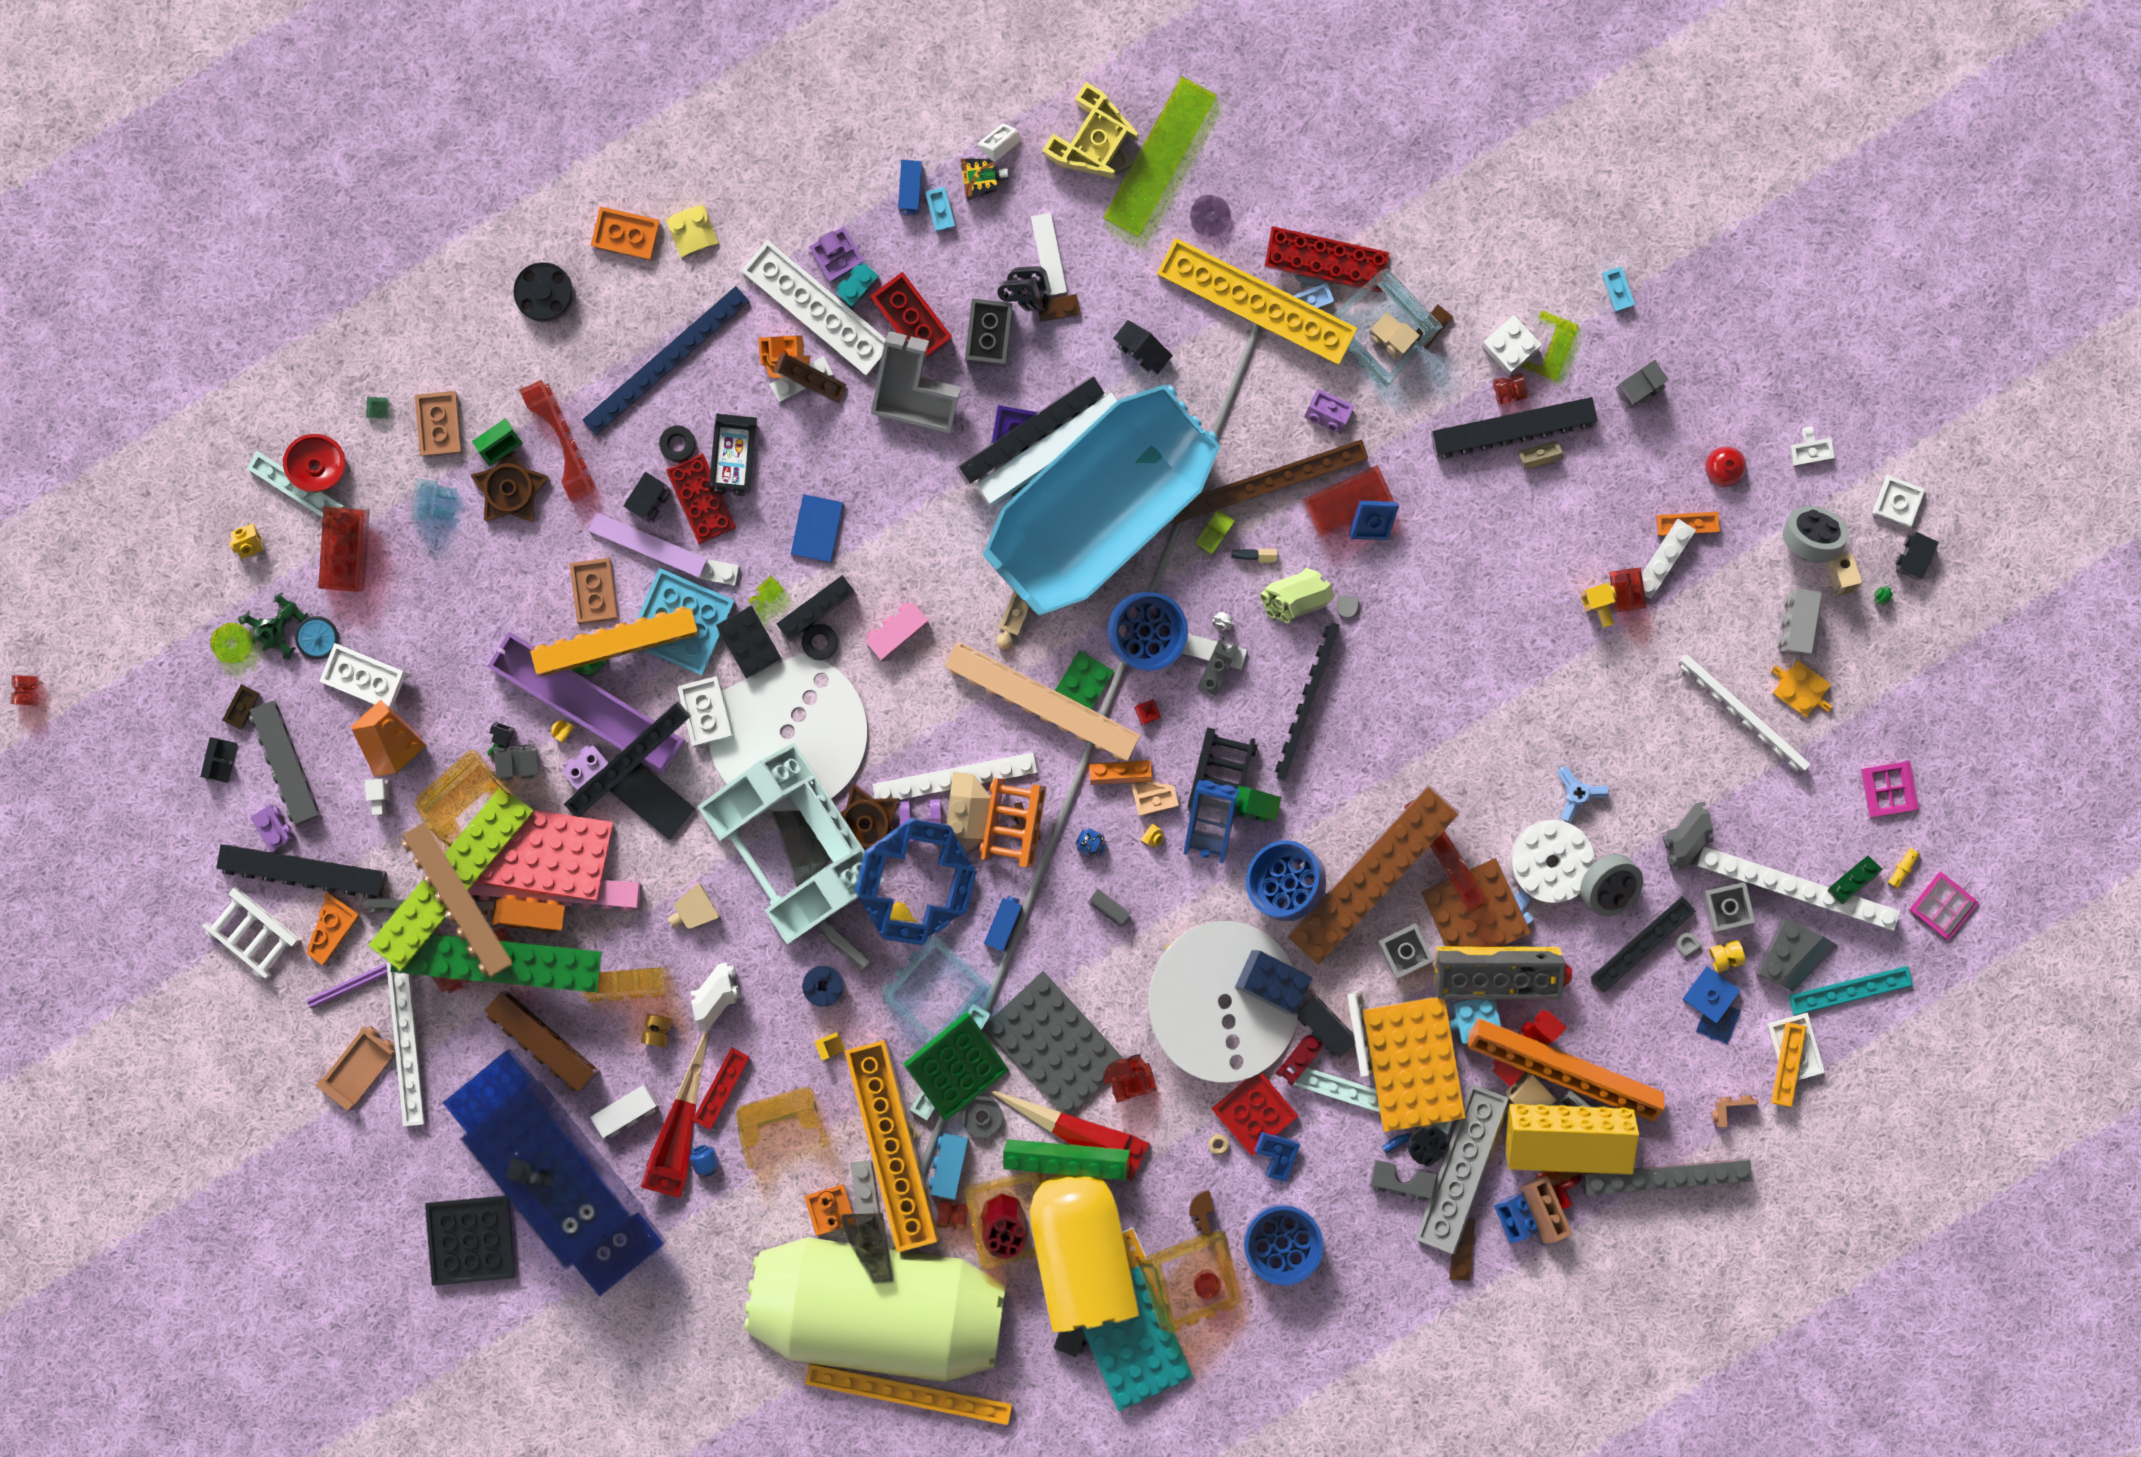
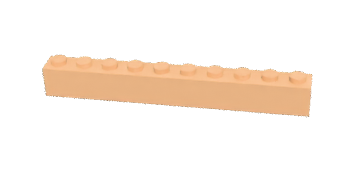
M961 642L954 646L945 665L950 673L966 677L969 683L973 685L979 684L993 695L999 694L1003 696L1006 702L1022 706L1021 709L1027 713H1036L1040 716L1041 720L1057 724L1060 730L1064 732L1070 731L1084 742L1090 741L1094 743L1097 749L1113 753V757L1123 761L1125 759L1128 761L1141 737L1140 734Z

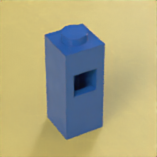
M901 160L898 210L902 212V215L914 216L915 213H919L922 161Z
M1009 895L1007 899L1002 898L984 944L1001 951L1004 950L1022 905L1018 904V899Z

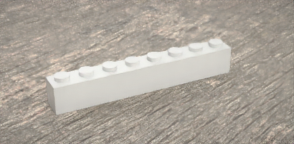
M1112 393L1109 395L1103 394L1096 399L1097 403L1091 407L1089 405L1085 406L1079 411V415L1074 418L1071 416L1063 421L1060 428L1057 430L1055 428L1051 429L1045 434V438L1040 441L1038 439L1028 445L1029 448L1024 452L1020 450L1011 457L1012 460L1006 464L1002 462L996 466L993 473L990 475L986 473L977 480L976 488L991 508L1034 479L1117 401Z

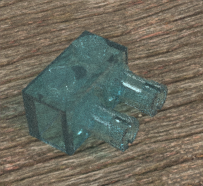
M415 478L410 519L433 522L434 518L453 521V516L447 515V513L454 514V508L436 506L435 500L441 498L455 501L456 495H450L449 493H457V488L439 486L438 481Z

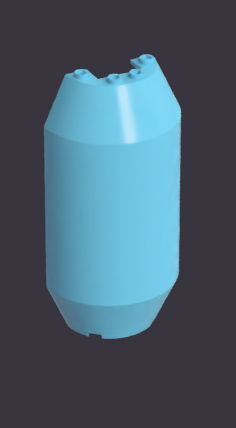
M1162 385L1117 400L1002 508L983 556L1006 583L1038 615L1087 599L1202 492L1220 448L1217 442L1219 438L1212 431L1203 430L1200 427L1202 425L1201 421L1195 415L1191 417L1187 413L1188 407L1181 400L1177 402L1179 400L1176 397L1178 393L1172 386ZM1151 445L1163 457L1157 463H1135Z

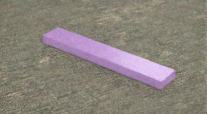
M597 512L588 530L698 578H701L708 559Z

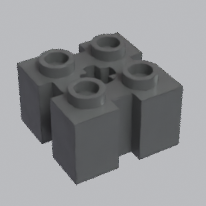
M1654 360L1621 382L1615 389L1628 408L1633 405L1637 408L1649 399L1647 395L1651 394L1653 397L1666 388L1665 383L1669 379L1656 360Z
M535 744L494 747L496 778L507 781L512 780L513 776L521 775L522 779L534 778V775H538Z

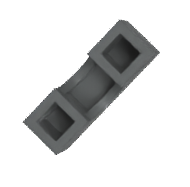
M1374 1160L1369 1182L1370 1185L1374 1186V1190L1385 1192L1386 1189L1394 1190L1393 1194L1399 1196H1406V1193L1413 1194L1414 1199L1426 1201V1198H1432L1436 1173L1415 1169L1410 1181L1399 1182L1395 1177V1164Z

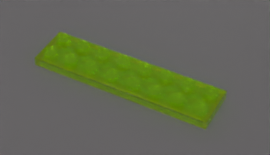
M1181 75L1105 212L1104 220L1139 238L1217 97L1215 93Z

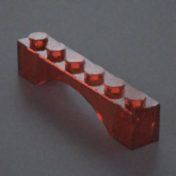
M539 380L520 389L519 391L527 408L544 418L553 427L560 439L565 460L561 483L570 502L574 503L595 493L593 488L596 485L591 475L587 477L584 470L587 468L583 457L579 458L576 453L579 450L574 438L570 440L567 433L570 432V428L566 420L562 421L559 416L562 413L558 402L553 403L551 398L553 391L549 383L545 384L542 380Z
M1411 802L1406 804L1404 808L1406 809ZM1444 830L1430 847L1451 879L1464 904L1473 913L1490 901Z

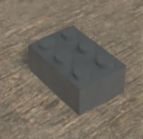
M972 298L965 363L1006 367L1013 303Z

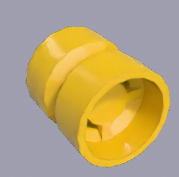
M1738 939L1727 942L1724 947L1717 945L1709 948L1710 957H1714L1716 961L1712 963L1717 973L1729 970L1730 966L1736 968L1746 965L1744 952Z

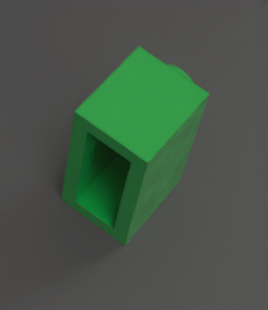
M506 418L472 441L478 453L489 467L523 444L519 435Z
M1238 786L1239 793L1235 811L1240 812L1241 817L1252 819L1253 815L1256 816V821L1267 823L1268 819L1276 821L1282 797Z

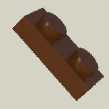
M1077 294L1049 299L1048 309L1046 311H1038L1040 322L1080 315Z

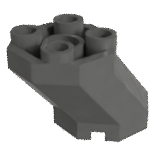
M1705 801L1695 803L1676 828L1667 830V835H1663L1665 848L1669 847L1670 855L1667 856L1670 868L1674 867L1675 871L1686 869L1706 843L1714 842L1713 838H1709V834H1713L1708 809L1704 810L1702 807L1706 805Z

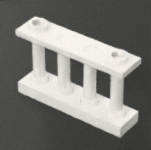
M233 888L229 893L232 897V903L213 925L204 923L202 927L206 929L205 933L212 939L217 938L253 968L252 972L261 979L263 977L270 978L272 974L267 971L268 967L286 946H296L301 939L239 888ZM238 907H245L248 910V916L233 934L227 938L219 930ZM259 919L264 923V928L248 948L243 951L235 943L253 921ZM275 932L280 936L278 944L263 962L258 964L251 956L268 935Z

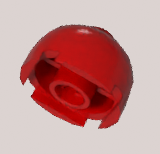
M1720 447L1713 450L1705 462V471L1708 479L1719 487H1731L1738 484L1743 479L1747 470L1744 455L1733 447Z

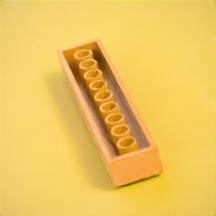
M888 1040L845 1050L896 1251L901 1252L937 1242L940 1239Z

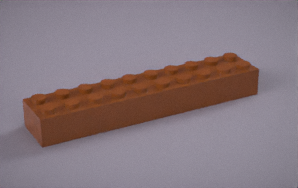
M1428 784L1329 890L1316 908L1306 915L1291 931L1288 938L1319 965L1459 815V811Z

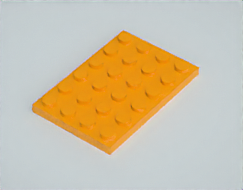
M1432 997L1362 1009L1383 1131L1388 1132L1464 1119L1465 1112L1445 999Z

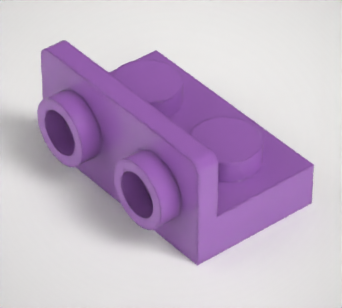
M1317 388L1304 417L1312 423H1318L1332 432L1341 434L1354 405Z
M268 804L265 806L266 808L250 818L270 851L274 852L294 840L291 836L294 832L288 823H283L281 819L283 814L278 806L274 807L272 804Z

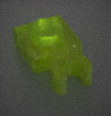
M770 575L756 589L760 594L752 596L748 602L751 604L754 600H758L760 605L756 610L761 611L766 600L772 604L785 589Z

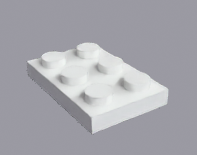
M717 676L677 687L681 704L691 715L686 724L693 747L733 736Z
M1808 1013L1767 1023L1777 1062L1785 1022L1807 1026L1797 1080L1825 1073Z

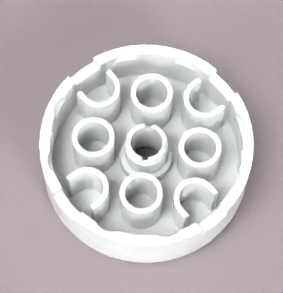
M1558 820L1541 821L1527 827L1515 840L1510 854V870L1517 886L1531 898L1548 903L1564 902L1580 894L1582 879L1587 870L1595 863L1594 851L1586 835L1574 825ZM1551 855L1557 860L1556 865L1552 868L1546 862L1547 858Z

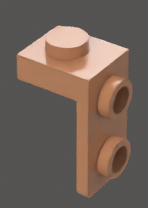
M1752 1095L1740 1096V1100H1732V1097H1719L1720 1101H1714L1715 1110L1711 1112L1712 1122L1716 1123L1717 1127H1728L1726 1106L1759 1104L1758 1099H1753Z

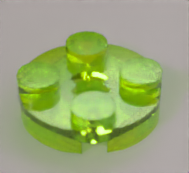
M230 622L223 624L213 632L210 647L220 661L236 664L244 661L250 655L253 648V639L251 633L243 625ZM234 637L237 645L233 646V649H229L230 645H227V640L230 641Z

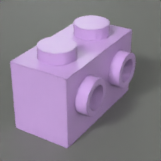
M589 745L585 746L579 752L581 755L575 760L571 758L563 765L565 768L561 772L576 790H580L609 763L595 745L591 747Z

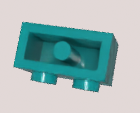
M864 262L861 265L857 264L850 272L852 276L847 281L844 279L837 287V296L852 309L859 304L880 280L879 275Z

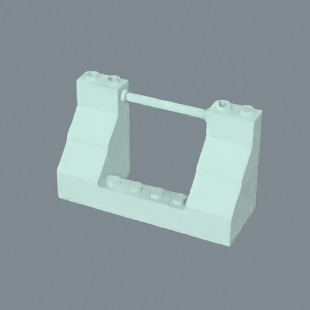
M795 743L758 761L697 806L719 841L726 837L732 840L770 898L771 906L765 909V912L786 944L794 941L858 899L855 888L865 851ZM791 796L834 863L828 865L781 898L780 895L777 896L738 836V829Z

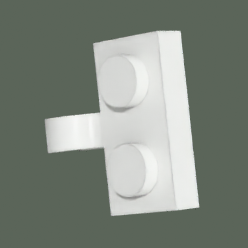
M1813 427L1802 429L1805 443L1789 446L1793 466L1835 458L1831 438L1815 441Z

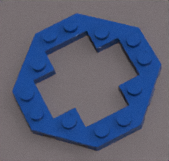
M910 818L864 852L855 893L879 935L884 940L922 945L935 932L939 933L947 927L954 918L960 917L967 912L977 872L969 862L961 843L958 842L954 835L955 832L950 825ZM910 840L942 845L937 864L955 868L946 906L927 904L923 923L891 919L895 900L890 897L877 895L886 857L905 860Z

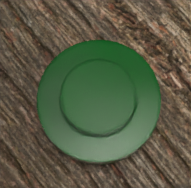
M1888 586L1878 588L1874 593V602L1882 606L1886 605L1893 596L1891 588Z

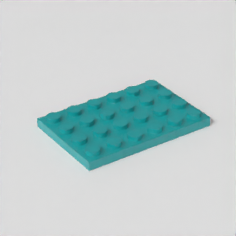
M1144 1263L1130 1269L1139 1316L1118 1322H1103L1101 1326L1081 1327L1118 1412L1193 1377Z

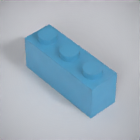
M944 1132L943 1137L939 1136L937 1148L940 1149L939 1157L935 1156L932 1167L936 1169L935 1177H930L928 1189H932L931 1195L955 1200L968 1137Z

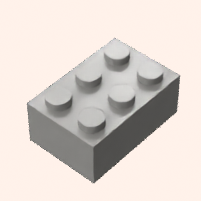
M1797 588L1789 591V595H1785L1784 606L1787 607L1786 615H1782L1780 626L1783 627V633L1779 635L1777 647H1780V652L1801 656L1812 654L1821 592Z

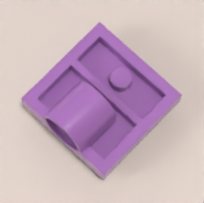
M844 226L836 231L825 234L816 243L809 246L830 283L851 271L857 264L865 263Z

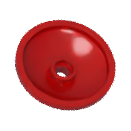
M306 434L298 437L287 447L283 456V469L287 479L293 486L305 492L318 493L334 487L340 481L345 471L346 461L342 448L335 440L322 434ZM314 465L319 466L318 470H312L311 468Z

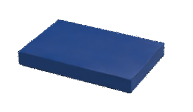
M803 494L790 554L831 563L843 502Z

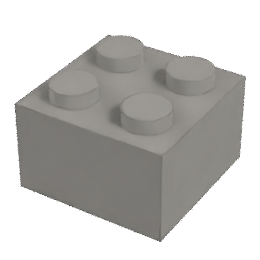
M1746 882L1701 891L1711 932L1755 923Z
M1416 923L1377 940L1396 979L1434 961Z

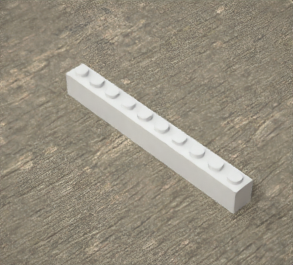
M1705 846L1697 854L1693 865L1887 930L1895 929L1900 913L1899 910L1857 896L1851 897L1842 905L1827 891L1829 887Z

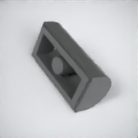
M1099 889L1095 891L1088 901L1090 905L1118 926H1121L1131 914Z

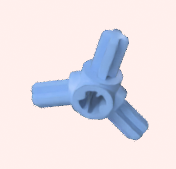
M1567 766L1557 771V774L1567 787L1565 789L1567 793L1565 799L1568 801L1560 816L1564 821L1571 822L1578 807H1582L1584 802H1589L1590 799L1607 798L1609 796L1608 786H1589L1588 783L1583 784L1581 780H1576ZM1576 788H1579V791H1583V795L1580 796L1581 799H1578V796L1573 794L1574 791H1577Z

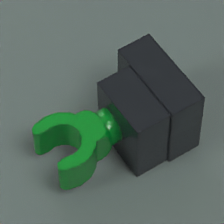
M498 722L493 723L489 733L493 734L491 742L494 744L488 750L487 755L490 756L494 747H506L509 745L515 728Z

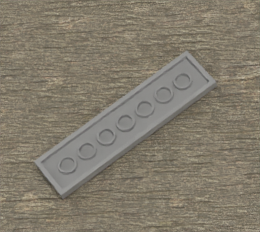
M1474 1084L1470 1085L1463 1105L1465 1118L1459 1119L1456 1124L1433 1189L1432 1198L1429 1200L1415 1240L1451 1254L1456 1253L1510 1098Z

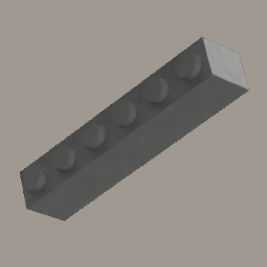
M270 701L250 709V722L258 730V742L265 748V760L268 765L271 764L274 771L271 773L272 778L280 786L281 791L279 795L282 802L287 804L289 810L286 812L290 822L299 825L321 816L277 701Z

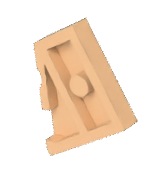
M1154 781L1131 783L1139 817L1179 807L1174 786L1158 784Z

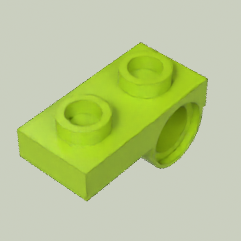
M1217 510L1195 544L1212 555L1235 520Z

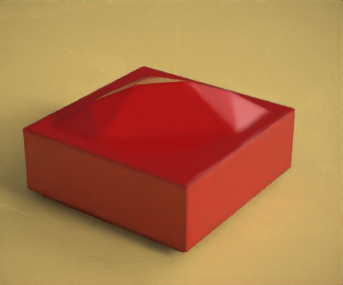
M1154 699L1134 707L1141 726L1161 718Z

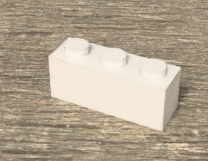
M644 1084L590 1118L602 1138L608 1136L611 1139L621 1133L619 1128L624 1125L629 1128L638 1122L636 1118L644 1115L647 1117L656 1111L654 1107L658 1106L647 1085Z

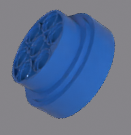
M1139 592L1127 596L1114 608L1108 621L1107 636L1113 653L1125 665L1134 669L1155 671L1169 666L1181 655L1188 638V625L1184 612L1174 600L1160 593ZM1132 607L1137 610L1135 618H1131L1129 615ZM1154 607L1157 611V615L1155 618L1152 619L1149 615V611L1151 608ZM1122 625H1125L1127 628L1124 636H1121L1119 633V628ZM1142 625L1147 630L1144 636L1139 634V628ZM1162 625L1166 628L1164 636L1159 634V628ZM1131 643L1136 645V651L1133 654L1129 652V645ZM1154 643L1156 651L1150 654L1149 645Z
M1291 840L1276 841L1262 848L1252 859L1246 874V890L1252 904L1259 911L1279 921H1294L1308 915L1321 901L1326 887V872L1320 858L1303 844ZM1303 863V867L1298 870V866ZM1284 867V871L1279 874V870ZM1315 877L1314 883L1309 885L1310 880ZM1296 881L1294 888L1290 889L1291 884ZM1277 886L1275 892L1271 893L1272 888ZM1307 896V899L1302 903L1303 898ZM1288 900L1287 906L1283 908V903Z
M1277 1204L1261 1210L1252 1218L1244 1234L1243 1246L1250 1267L1259 1277L1276 1285H1292L1305 1280L1318 1267L1323 1254V1237L1317 1223L1306 1211L1289 1204ZM1286 1218H1293L1295 1221L1294 1226L1285 1228L1283 1226L1284 1220ZM1268 1221L1273 1222L1274 1229L1271 1232H1265L1263 1230L1264 1223ZM1301 1233L1308 1235V1240L1304 1244L1297 1242V1237ZM1281 1237H1285L1288 1240V1244L1284 1248L1277 1246V1240ZM1260 1241H1265L1268 1244L1264 1252L1256 1249V1245ZM1299 1253L1301 1261L1296 1264L1290 1261L1292 1254ZM1273 1257H1279L1281 1264L1278 1267H1272L1270 1260Z

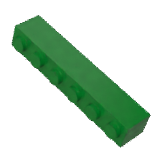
M1007 1139L1003 1150V1169L1126 1181L1130 1164V1150Z

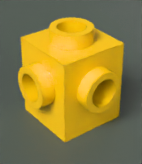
M254 524L231 532L232 541L229 542L230 547L234 553H238L241 559L253 556L264 550L261 535Z

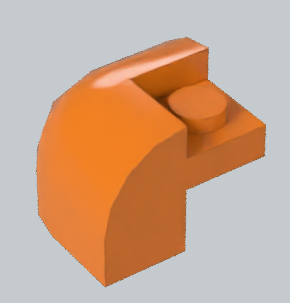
M803 335L758 338L760 364L765 366L766 371L769 373L768 377L784 378L773 372L780 353H785L807 365L810 364V355L804 356Z

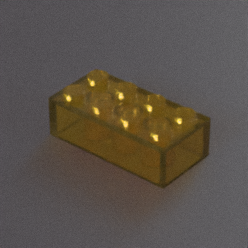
M668 966L600 972L598 993L582 992V999H588V1002L604 1001L603 997H609V1001L624 999L625 995H629L630 999L644 998V994H650V997L665 996V992L670 991Z

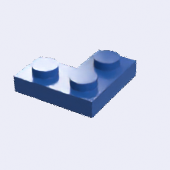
M1261 1132L1254 1151L1257 1154L1272 1157L1266 1171L1267 1177L1286 1182L1301 1144L1298 1141Z

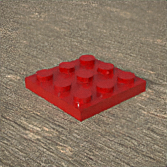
M1262 1072L1245 1079L1211 1108L1251 1156L1256 1153L1254 1150L1261 1132L1277 1135L1298 1117V1114Z

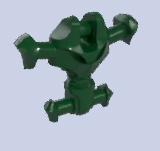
M281 592L274 596L273 603H278L283 607L277 611L278 614L275 616V619L259 618L257 620L250 616L249 610L243 616L238 617V622L240 625L247 623L253 626L254 636L252 643L255 644L257 641H260L264 645L262 651L265 652L271 648L279 647L284 653L283 659L291 660L296 648L292 647L290 649L285 643L286 638L283 625L286 622H290L292 616L301 623L309 614L307 612L303 614L297 607V604L287 601L283 597L284 593Z

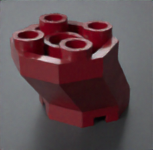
M999 1193L995 1197L986 1200L980 1217L982 1220V1240L989 1255L1004 1260L1017 1256L1023 1251L1027 1239L1025 1212L1018 1198Z

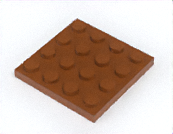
M1497 858L1421 891L1446 947H1501L1531 933Z

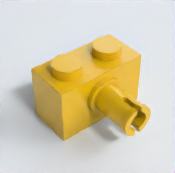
M1609 582L1580 592L1585 611H1597L1602 628L1615 624L1609 606L1615 602L1616 592Z

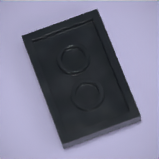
M752 605L715 625L746 679L782 659Z

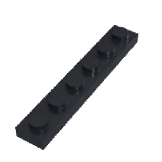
M1680 896L1589 978L1602 993H1605L1696 912L1695 909L1683 896Z

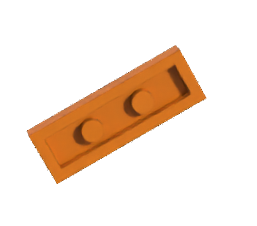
M1718 511L1656 515L1657 536H1667L1677 519L1696 530L1694 534L1720 532Z
M1151 760L1089 764L1090 785L1152 781Z

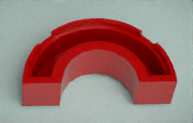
M1542 1009L1532 1022L1528 1020L1521 1027L1522 1033L1520 1035L1549 1045L1565 1031L1567 1026L1549 1010L1544 1011ZM1495 1059L1492 1062L1495 1065L1492 1071L1510 1087L1525 1073L1524 1070Z

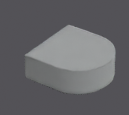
M1338 596V613L1342 617H1352L1357 612L1359 598Z
M1690 933L1681 934L1676 941L1677 948L1684 958L1701 947L1697 938Z

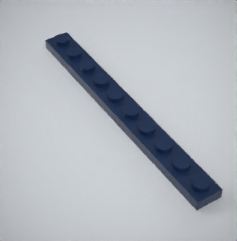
M737 286L731 289L582 420L597 436L750 302Z

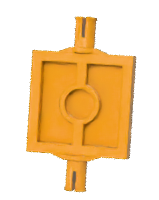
M1796 660L1787 671L1782 670L1777 665L1773 667L1776 670L1772 669L1770 671L1780 678L1773 694L1803 716L1807 717L1812 709L1817 706L1827 713L1832 708V705L1823 700L1824 693L1831 684L1800 661Z

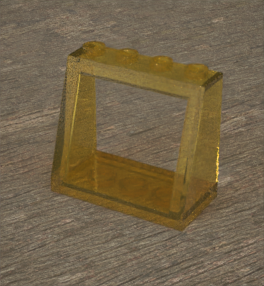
M1022 1172L965 1184L964 1192L981 1270L1037 1257L1036 1248L1024 1250L1008 1260L998 1257L989 1259L987 1248L982 1240V1224L975 1194L1031 1181L1033 1194H1035L1044 1182L1042 1173Z
M1211 1231L1209 1234L1196 1236L1137 1259L1161 1331L1177 1332L1181 1330L1180 1326L1187 1324L1191 1326L1197 1324L1200 1318H1212L1218 1315L1217 1311L1222 1309L1224 1312L1236 1308L1235 1304L1241 1302L1225 1231ZM1211 1245L1228 1298L1174 1319L1161 1264Z

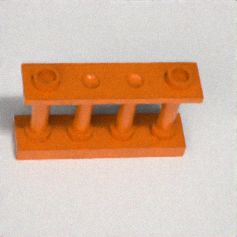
M994 778L990 786L991 800L984 842L980 846L981 859L992 860V855H999L1018 859L1020 861L1019 866L1034 868L1047 786L1032 784V788L1028 790L1005 786V779ZM1009 794L1026 797L1030 800L1029 808L1023 810L1001 806L1002 795ZM999 814L1025 818V829L1017 830L997 826ZM996 834L1021 838L1023 841L1022 849L1017 851L995 847Z

